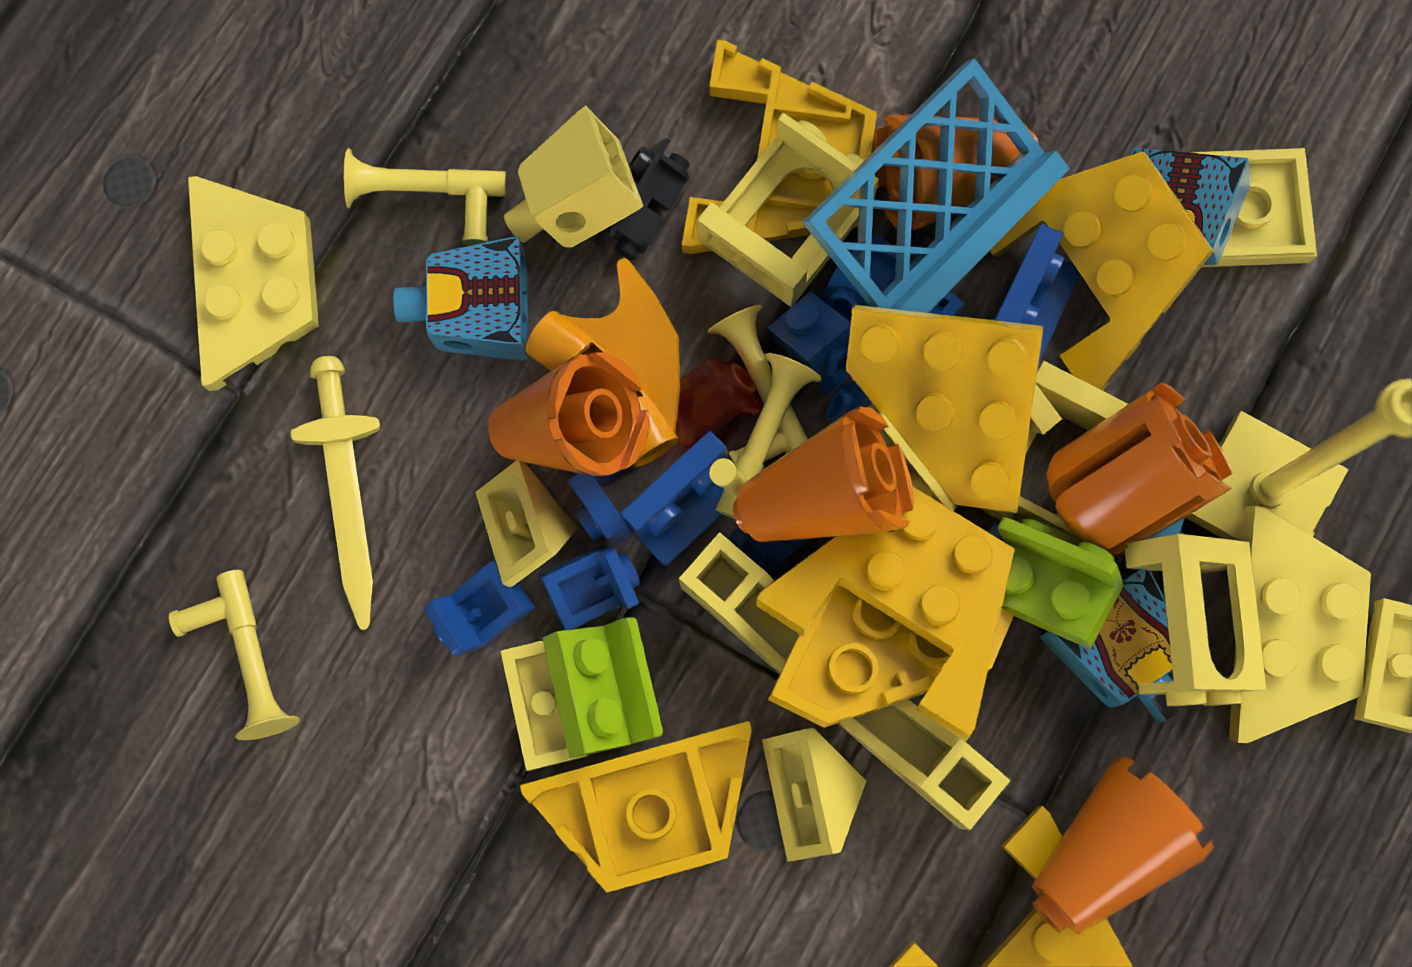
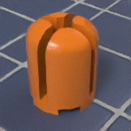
M1161 382L1053 455L1046 472L1050 497L1056 501V510L1067 529L1080 541L1095 544L1108 551L1111 555L1125 554V549L1129 547L1125 543L1151 539L1232 489L1222 482L1223 479L1233 473L1218 442L1210 430L1202 434L1188 416L1180 413L1177 407L1186 402V399L1171 386Z

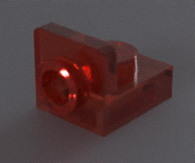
M705 358L680 379L675 434L683 448H692L709 431L713 434L716 433L736 415L753 417L762 410L753 394L755 384L750 375L741 366L735 363Z

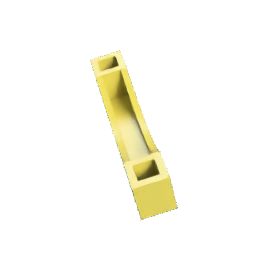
M719 532L679 578L681 589L780 673L799 633L756 606L757 597L775 580ZM909 699L837 723L959 829L971 830L1011 781L963 739L916 710L918 706Z

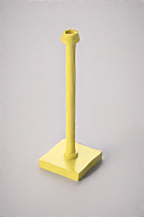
M1399 380L1386 387L1378 396L1374 411L1312 449L1240 411L1233 417L1219 443L1233 473L1223 479L1222 482L1232 489L1185 518L1222 539L1243 541L1245 507L1259 506L1267 508L1313 537L1315 534L1313 531L1325 508L1330 506L1349 470L1340 465V463L1391 434L1401 437H1412V380Z

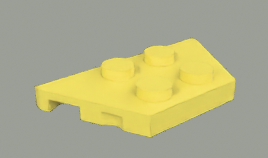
M195 176L188 177L201 383L208 391H216L227 385L224 379L251 362L259 365L276 354L284 343L296 341L319 327L310 219L303 211Z
M1259 506L1245 507L1243 541L1250 543L1267 690L1241 692L1242 704L1231 705L1229 740L1238 743L1252 742L1363 695L1371 573L1267 508ZM1235 645L1234 668H1235V664H1236V645Z

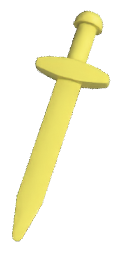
M322 356L313 361L310 369V377L317 380L322 419L303 424L291 430V438L294 443L323 445L342 584L357 625L360 629L366 630L370 624L373 579L352 441L378 432L380 430V422L374 417L345 414L340 376L345 374L344 366L335 356Z

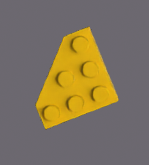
M855 305L852 308L846 371L879 412L886 416L955 505L1017 513L1043 326Z
M838 585L805 635L798 634L768 700L825 728L927 693L950 655L843 586ZM1004 608L1001 609L988 670L992 668L1014 616V613Z

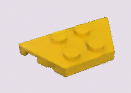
M750 722L739 723L520 785L521 792L526 800L532 803L553 827L557 836L569 850L573 851L584 863L588 872L606 893L727 859L752 731Z

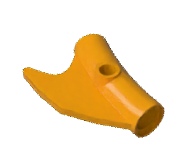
M622 258L617 262L620 301L613 313L602 318H577L561 315L557 311H551L534 327L526 343L525 351L550 372L569 359L586 353L606 352L625 362L640 381L643 390L636 391L641 410L648 409L650 419L646 445L636 463L633 464L634 468H638L663 456L679 441L675 434L680 394L679 336L658 297L628 259Z

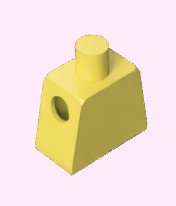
M586 105L521 163L518 174L526 199L504 214V220L513 235L519 237L523 243L544 229L563 247L572 248L643 207L619 139Z

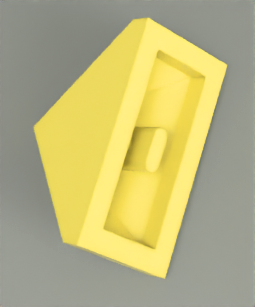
M515 461L476 491L502 584L510 588L556 555L577 530V526L524 462Z
M815 728L762 739L787 862L841 852L866 780Z

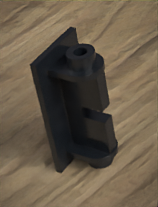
M665 138L650 149L642 146L629 163V168L643 207L600 231L593 241L594 243L599 245L613 238L618 241L614 249L629 260H634L638 253L644 254L651 240L664 220L647 208L649 202L652 201L665 211L670 210L690 178L687 173L690 163L684 157L676 153H671L669 157L663 154L670 140Z

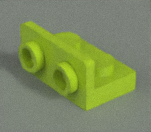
M1003 517L997 529L1004 540L1003 542L1015 550L1002 608L1014 613V616L1087 649H1091L1124 586L1118 566L1114 562V557L1105 549L1089 542L1082 541L1078 546L1058 539L1057 534L1051 528L1036 520L1024 519L1021 524Z
M635 617L622 618L604 626L557 631L542 637L569 758L627 747L660 737L663 734L644 647Z

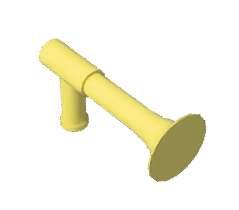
M347 148L344 160L346 206L350 208L356 198L374 191L448 193V195H465V231L462 243L472 246L488 242V237L486 236L487 196L505 197L506 171L460 169L435 171L373 167L360 162L353 156L351 149Z
M754 305L724 318L712 326L707 333L719 334L735 347L765 404L772 384L773 371L762 351L756 331L757 314L763 306ZM791 404L785 412L764 462L784 452L787 454L808 440ZM745 447L737 451L732 450L728 452L734 464H736L739 455L743 454Z
M765 354V358L771 363L773 371L772 384L767 400L743 454L739 455L736 464L729 459L722 458L715 461L710 467L709 474L711 480L724 489L715 510L732 519H735L733 503L737 499L738 488L741 484L762 471L764 467L762 464L792 399L804 385L822 380L821 376L809 367L778 354Z
M232 570L224 572L216 578L220 597L181 611L175 610L170 612V626L177 637H181L189 631L226 618L229 633L233 636L248 700L247 722L244 728L237 732L235 738L238 740H255L279 734L296 726L300 719L284 713L272 694L255 630L257 625L243 571Z

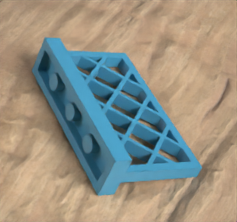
M974 58L966 61L802 223L870 307L929 313L1070 168L1056 150L1050 152L1043 151ZM967 82L980 98L979 121L956 119L957 92ZM941 109V117H933ZM922 126L941 127L939 161L915 159L916 132ZM955 129L978 131L977 165L953 163ZM993 132L1007 134L1020 152L1007 167L991 166ZM901 148V158L892 157ZM882 166L900 167L899 202L873 200L875 173ZM914 168L938 170L937 205L913 203ZM953 172L976 174L975 200L968 207L951 206ZM991 175H996L997 177L990 184ZM860 188V199L850 198ZM841 206L859 208L858 243L841 242L826 224V221ZM873 209L898 211L896 246L871 244ZM912 212L936 213L935 240L927 248L911 247ZM951 215H959V216L950 224ZM849 251H857V261ZM871 252L896 254L895 280L883 292L870 278ZM910 255H919L910 264Z

